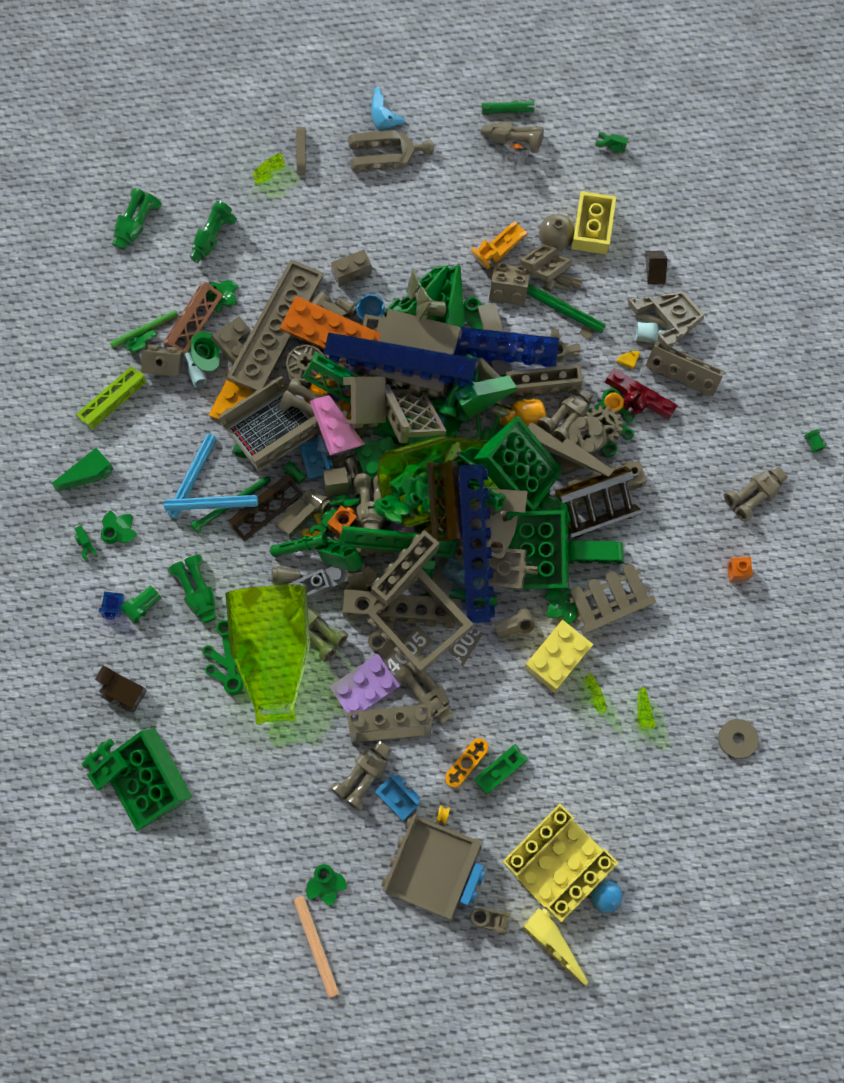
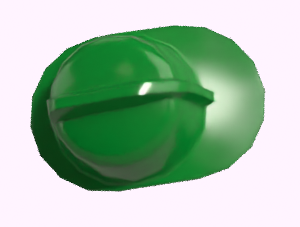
M199 332L193 336L191 341L190 354L192 361L203 371H214L220 362L219 348L211 339L212 334Z

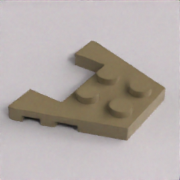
M684 291L661 294V297L656 298L644 296V299L640 300L635 298L628 299V305L636 314L653 308L670 327L669 330L658 334V340L666 350L670 349L704 319V313Z

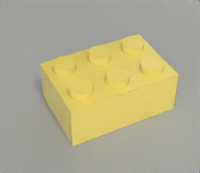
M580 192L572 250L607 255L611 239L616 196Z
M562 620L525 664L524 669L555 693L589 652L593 644Z

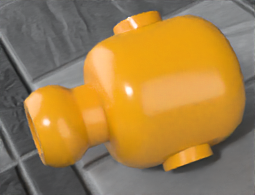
M534 398L517 401L512 405V410H508L511 413L510 416L500 417L499 423L502 426H506L516 416H519L527 427L531 422L538 425V420L544 416L546 417L544 404L542 401Z

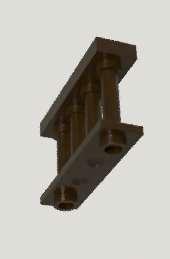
M624 466L614 470L610 477L601 474L555 490L557 499L567 505L572 525L568 527V535L571 538L581 537L586 532L623 519H632L637 514L642 513V510L636 504L631 503L627 482L633 479L634 476L628 467ZM619 484L625 507L614 511L609 489L611 488L610 486ZM600 490L602 491L607 514L597 517L591 495L593 492ZM584 497L589 520L579 523L573 501L576 498Z

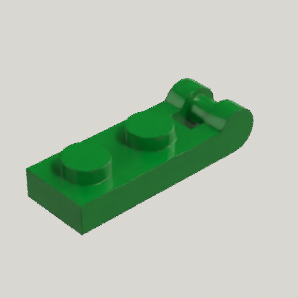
M516 744L473 779L485 795L489 794L528 760L525 754L522 755L519 752V747ZM511 755L517 760L514 764L508 759Z

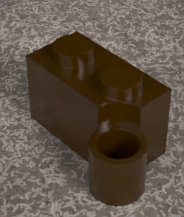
M103 665L94 679L103 684L99 691L102 694L101 698L110 703L115 700L119 703L118 707L128 712L130 709L136 711L147 691L143 686Z

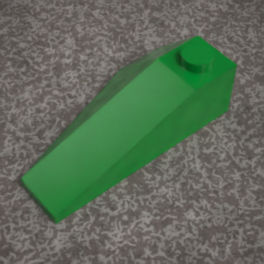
M458 264L449 268L436 298V301L445 302L444 317L433 316L430 320L461 327V330H463L461 266Z
M448 265L436 266L419 280L418 290L420 287H423L427 295L433 301H436L449 270ZM408 295L402 300L397 298L384 311V316H387L388 309L416 316V298L414 297V300H410Z

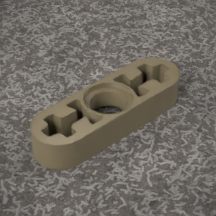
M296 127L297 174H306V127Z

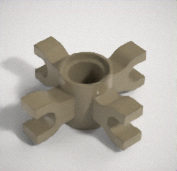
M551 329L550 339L552 344L550 348L535 349L536 361L549 358L552 362H555V367L565 366L563 361L565 356H579L581 351L580 344L566 346L564 342L560 341L559 329ZM559 350L561 354H555L553 351Z

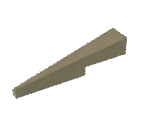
M532 422L529 424L528 428L548 452L607 477L612 475L614 470L568 438L562 443Z

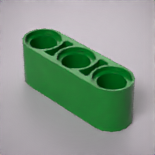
M327 538L326 546L315 547L323 563L353 572L359 570L364 564L356 548L339 546V541Z
M570 541L569 563L574 561L582 564H592V562H598V564L617 562V564L624 563L623 543L617 541Z

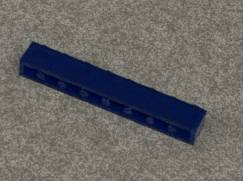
M328 332L324 356L337 364L345 362L348 366L357 367L361 365L369 370H376L378 368L390 374L400 372L407 377L417 375L424 380L434 378L439 379V382L445 384L456 382L462 387L474 386L479 365L476 358Z

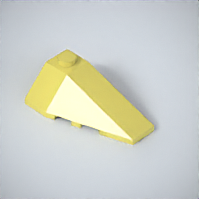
M538 908L521 928L582 985L586 986L588 981L556 924L551 920L553 916L546 909L541 911Z

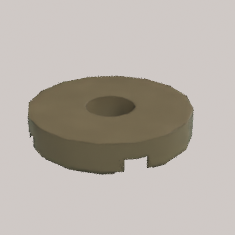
M730 720L719 731L718 742L720 748L731 758H746L755 752L758 746L759 737L757 731L746 720ZM738 733L743 736L742 744L734 742V734Z

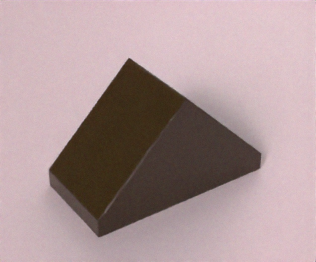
M663 250L645 251L647 284H666L668 260Z

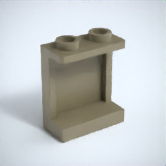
M343 377V385H351V419L345 420V424H352V428H362L364 424H367V427H378V423H386L385 377Z

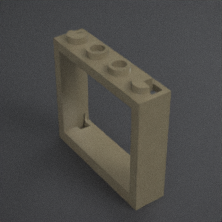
M422 568L392 602L418 581L460 627L422 662L412 654L377 615L386 608L381 601L367 612V621L373 629L377 628L382 633L380 634L381 638L387 644L390 642L394 646L393 650L399 658L404 657L408 662V668L419 675L473 629V623Z
M430 704L347 712L352 744L431 736L432 719ZM425 708V714H421L420 709ZM358 715L359 721H353L352 716Z

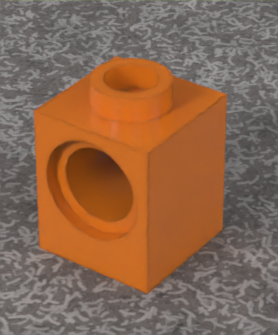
M341 505L327 523L328 529L340 537L342 526L354 527L357 523L356 512L349 507L344 508ZM347 518L349 521L346 524H340L339 520Z
M735 557L728 561L729 582L748 581L753 576L751 557Z

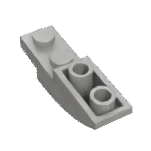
M365 563L359 570L353 572L363 573V570L366 568ZM332 566L326 570L320 569L289 583L288 586L294 602L309 599L349 584L347 581L348 571Z

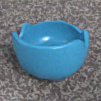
M374 294L363 296L356 306L358 317L363 321L365 314L382 317L385 311L383 299Z
M603 880L592 890L591 901L600 912L611 913L620 906L622 891L615 882Z

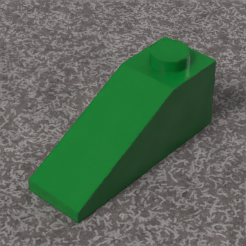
M508 375L471 383L454 394L470 419L515 392L518 388Z
M95 448L51 484L57 492L97 482L102 478L106 479L111 475L114 468L104 455Z

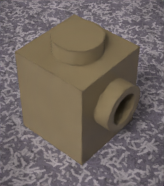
M346 467L323 470L324 487L327 497L349 494V486H352L351 475H347Z

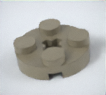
M590 416L578 417L571 424L568 431V439L589 454L599 451L606 441V432L602 422ZM589 430L591 438L584 440L583 434Z

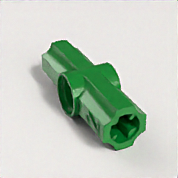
M432 451L416 464H409L401 475L389 483L391 492L396 497H401L405 494L401 488L404 473H409L413 478L416 477V472L417 475L422 472L427 473V463H443L441 456L436 451Z

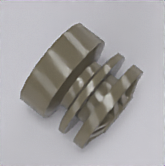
M301 345L291 350L286 361L290 382L293 378H296L301 382L302 386L308 390L310 389L312 383L303 379L302 376L310 365L315 352L324 356L318 348L312 345ZM314 369L309 373L314 378L320 374Z

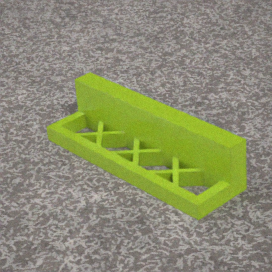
M133 366L129 367L76 413V416L90 430H93L147 382L144 374L140 370L137 371ZM133 372L134 375L126 381V377ZM115 386H121L112 394V389ZM101 398H107L98 406V401ZM88 410H93L85 418L82 416Z

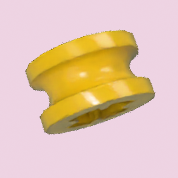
M440 805L436 823L443 822V825H446L450 807L443 808V805Z

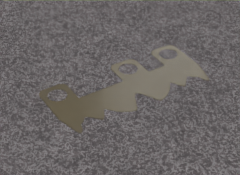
M460 490L461 520L491 534L485 551L498 559L503 558L507 551L506 548L509 547L515 534L517 516L513 517L511 521L504 522L501 512L491 516L488 505H483L480 501L471 507H467L466 492ZM412 511L409 516L423 521L428 513L424 511L422 515L418 516ZM493 542H500L502 544L503 550L501 553L496 554L492 552L491 544Z

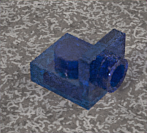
M104 592L102 607L98 610L104 619L115 620V617H121L124 594Z

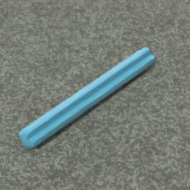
M209 433L206 435L174 499H186L217 440L216 436ZM181 510L167 511V514L172 518H177Z
M257 495L164 500V509L166 511L258 506Z

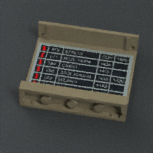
M282 376L272 380L262 389L255 391L254 394L241 400L237 405L219 415L224 429L258 472L321 432L315 416L311 417L307 412L293 406L287 411L279 409L281 399L288 389Z

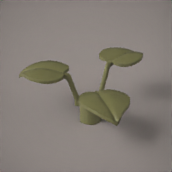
M413 268L408 281L407 292L410 300H414V297L416 298L417 319H432L433 316L444 317L446 312L445 302L433 301L423 287H420L418 290V277L416 269Z

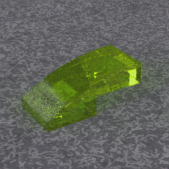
M281 152L268 158L252 173L255 185L271 179L272 171L285 167L284 157Z
M589 673L582 681L594 695L590 698L589 702L602 716L607 711L605 699L596 679Z

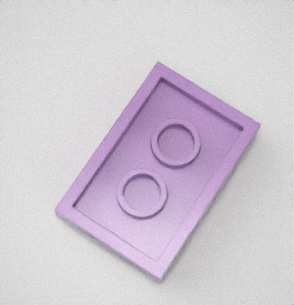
M379 654L329 686L346 713L365 711L400 687Z

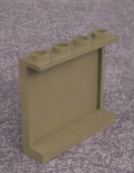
M388 309L369 371L371 377H385V381L391 382L392 386L399 388L406 386L414 392L425 391L427 395L432 397L443 396V388L458 339H461V327L426 318L418 320L414 315Z
M414 814L412 818L409 817L405 826L407 832L404 837L401 836L397 848L400 849L397 856L394 855L389 865L391 871L389 875H385L381 886L384 887L382 891L453 921L483 842Z

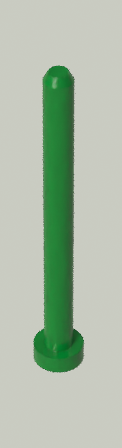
M270 477L262 478L236 496L252 495L269 484L271 481ZM217 508L197 522L195 520L191 521L190 524L198 534L201 532V527L230 508Z

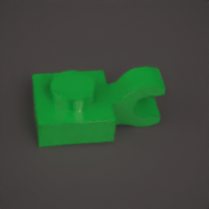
M599 132L598 138L603 141L596 140L595 146L599 148L608 146L607 148L614 152H625L628 138L613 133L609 136L604 132Z
M332 508L330 512L326 511L321 517V524L311 527L310 534L312 535L314 531H320V534L328 532L327 523L337 510Z
M82 525L74 528L77 533L74 536L79 546L83 545L84 547L82 551L83 559L86 562L89 561L87 558L89 552H93L94 556L98 557V553L93 548Z

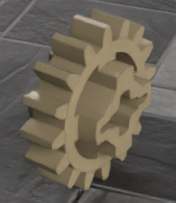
M600 405L598 410L593 407L591 413L587 412L586 416L596 418L602 422L607 435L603 446H606L608 441L610 444H613L614 439H619V434H622L623 430L621 428L623 421H619L621 415H615V409L609 411V406L602 409ZM589 430L584 433V437L591 438Z

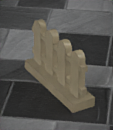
M627 564L623 567L624 575L619 578L615 572L611 571L605 576L607 582L601 585L599 580L592 579L588 582L589 590L583 592L578 586L571 589L570 594L572 598L569 601L570 603H575L580 615L577 619L579 622L583 621L584 623L580 627L583 634L656 603L654 596L648 597L646 594L649 592L648 587L644 588L638 576L641 573L640 569L636 570L632 564ZM627 580L632 591L630 595H626L621 582ZM608 587L615 600L611 603L608 602L603 590ZM592 595L597 609L591 610L586 599L587 596ZM635 598L636 603L631 605L629 600ZM618 606L619 610L613 612L612 607ZM600 613L602 618L596 620L594 615Z

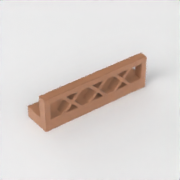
M201 283L162 344L166 347H176L179 351H183V355L186 354L191 346L193 336L200 332L223 294L208 283ZM208 290L216 295L215 300L207 303L205 297ZM204 306L206 314L204 317L197 318V307ZM195 321L196 330L188 333L187 323ZM185 336L186 346L184 349L175 344L178 337Z

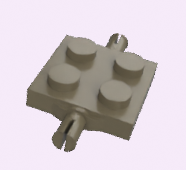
M491 547L493 553L498 554L502 552L503 548ZM506 548L507 551L501 559L486 552L484 562H472V565H477L472 566V570H483V586L523 589L525 575H537L538 571L532 570H538V566H527L526 550Z

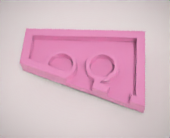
M329 395L310 401L330 456L365 445L351 424H345L346 417Z

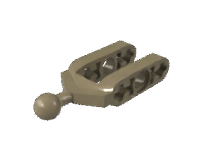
M394 130L355 133L348 137L349 148L351 149L401 145L402 154L353 158L351 160V170L355 173L374 171V169L390 170L407 167L414 152L422 151L425 154H431L435 149V145L431 140H425L422 144L414 145L404 132Z

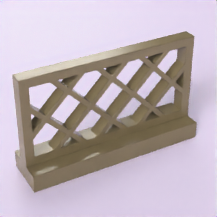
M385 384L386 416L400 443H408L409 437L446 435V429L425 391L414 392L409 389L391 390L389 384Z

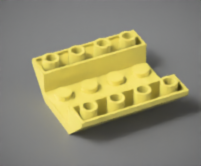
M561 804L502 861L513 876L560 922L618 864L604 848L601 849L573 821L574 817Z

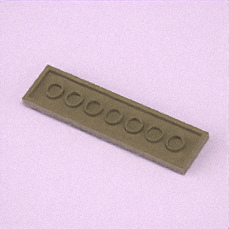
M290 260L227 375V381L254 392L266 386L292 335L280 330L282 322L295 296L311 302L324 277L323 272Z

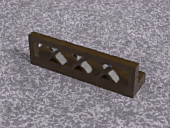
M457 462L427 463L432 537L437 541L443 542L463 539ZM434 468H438V478L434 475ZM436 488L440 491L439 497L436 495ZM438 507L441 509V516L437 514ZM439 526L442 528L443 536H439Z
M287 473L258 496V506L244 507L231 517L228 522L245 542L303 496V493L293 483V478ZM289 487H292L297 493L292 498H284V493ZM280 500L281 506L277 510L269 509L270 502ZM258 512H266V519L262 522L254 521L255 514ZM244 523L251 524V531L245 536L238 529Z

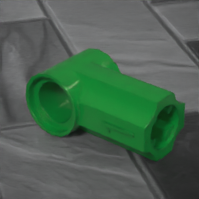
M150 585L135 598L127 600L121 606V610L135 624L162 597Z

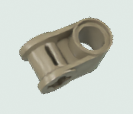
M479 907L471 912L470 921L474 926L507 934L506 925L511 913ZM477 911H481L485 915V920L482 923L475 921L474 917Z

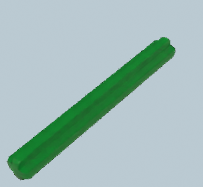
M528 284L527 295L598 333H602L605 330V323Z

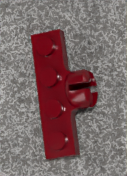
M615 368L604 382L626 396L623 406L627 412L632 408L631 414H640L645 408H648L669 420L678 406L671 400L666 399Z

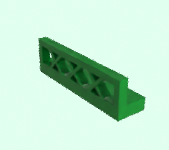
M317 352L312 356L310 365L302 376L306 381L351 404V396L345 395L343 390H351V385H343V377H360ZM314 369L320 373L321 377L314 378L309 373ZM334 380L338 386L330 387L326 381Z

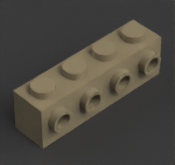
M656 341L645 365L652 372H660L665 374L670 380H678L686 387H694L702 394L714 396L725 372L672 347L666 350L658 341Z
M580 364L506 372L505 375H509L518 390L507 396V398L512 397L513 399H519L528 395L537 397L546 393L556 395L565 391L574 393L581 389L583 383Z
M633 460L623 463V466L609 467L612 470H616L626 466L633 472L634 478L627 482L629 491L644 487L647 483L640 460L636 462ZM594 471L583 478L579 476L569 480L570 482H568L567 486L601 474ZM619 484L610 486L611 497L621 494ZM600 490L593 492L591 495L593 502L603 499L602 491ZM584 497L576 498L573 501L575 507L585 505Z
M425 530L420 535L417 534L411 541L408 549H403L398 555V560L394 564L391 563L386 568L385 574L373 582L371 585L372 595L387 607L439 550V542Z

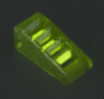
M641 687L638 690L637 728L654 730L656 724L646 687Z

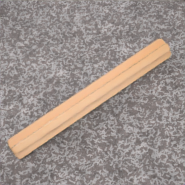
M303 896L294 899V904L327 995L331 998L338 995L339 991L306 900Z

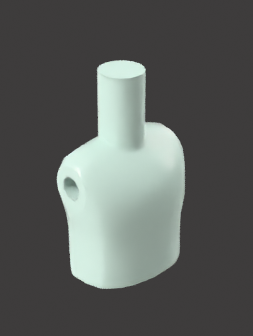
M637 322L636 341L655 344L658 341V334L665 331L659 330L656 323Z
M190 352L184 354L188 364V375L194 388L205 385L207 380L203 370L194 364Z

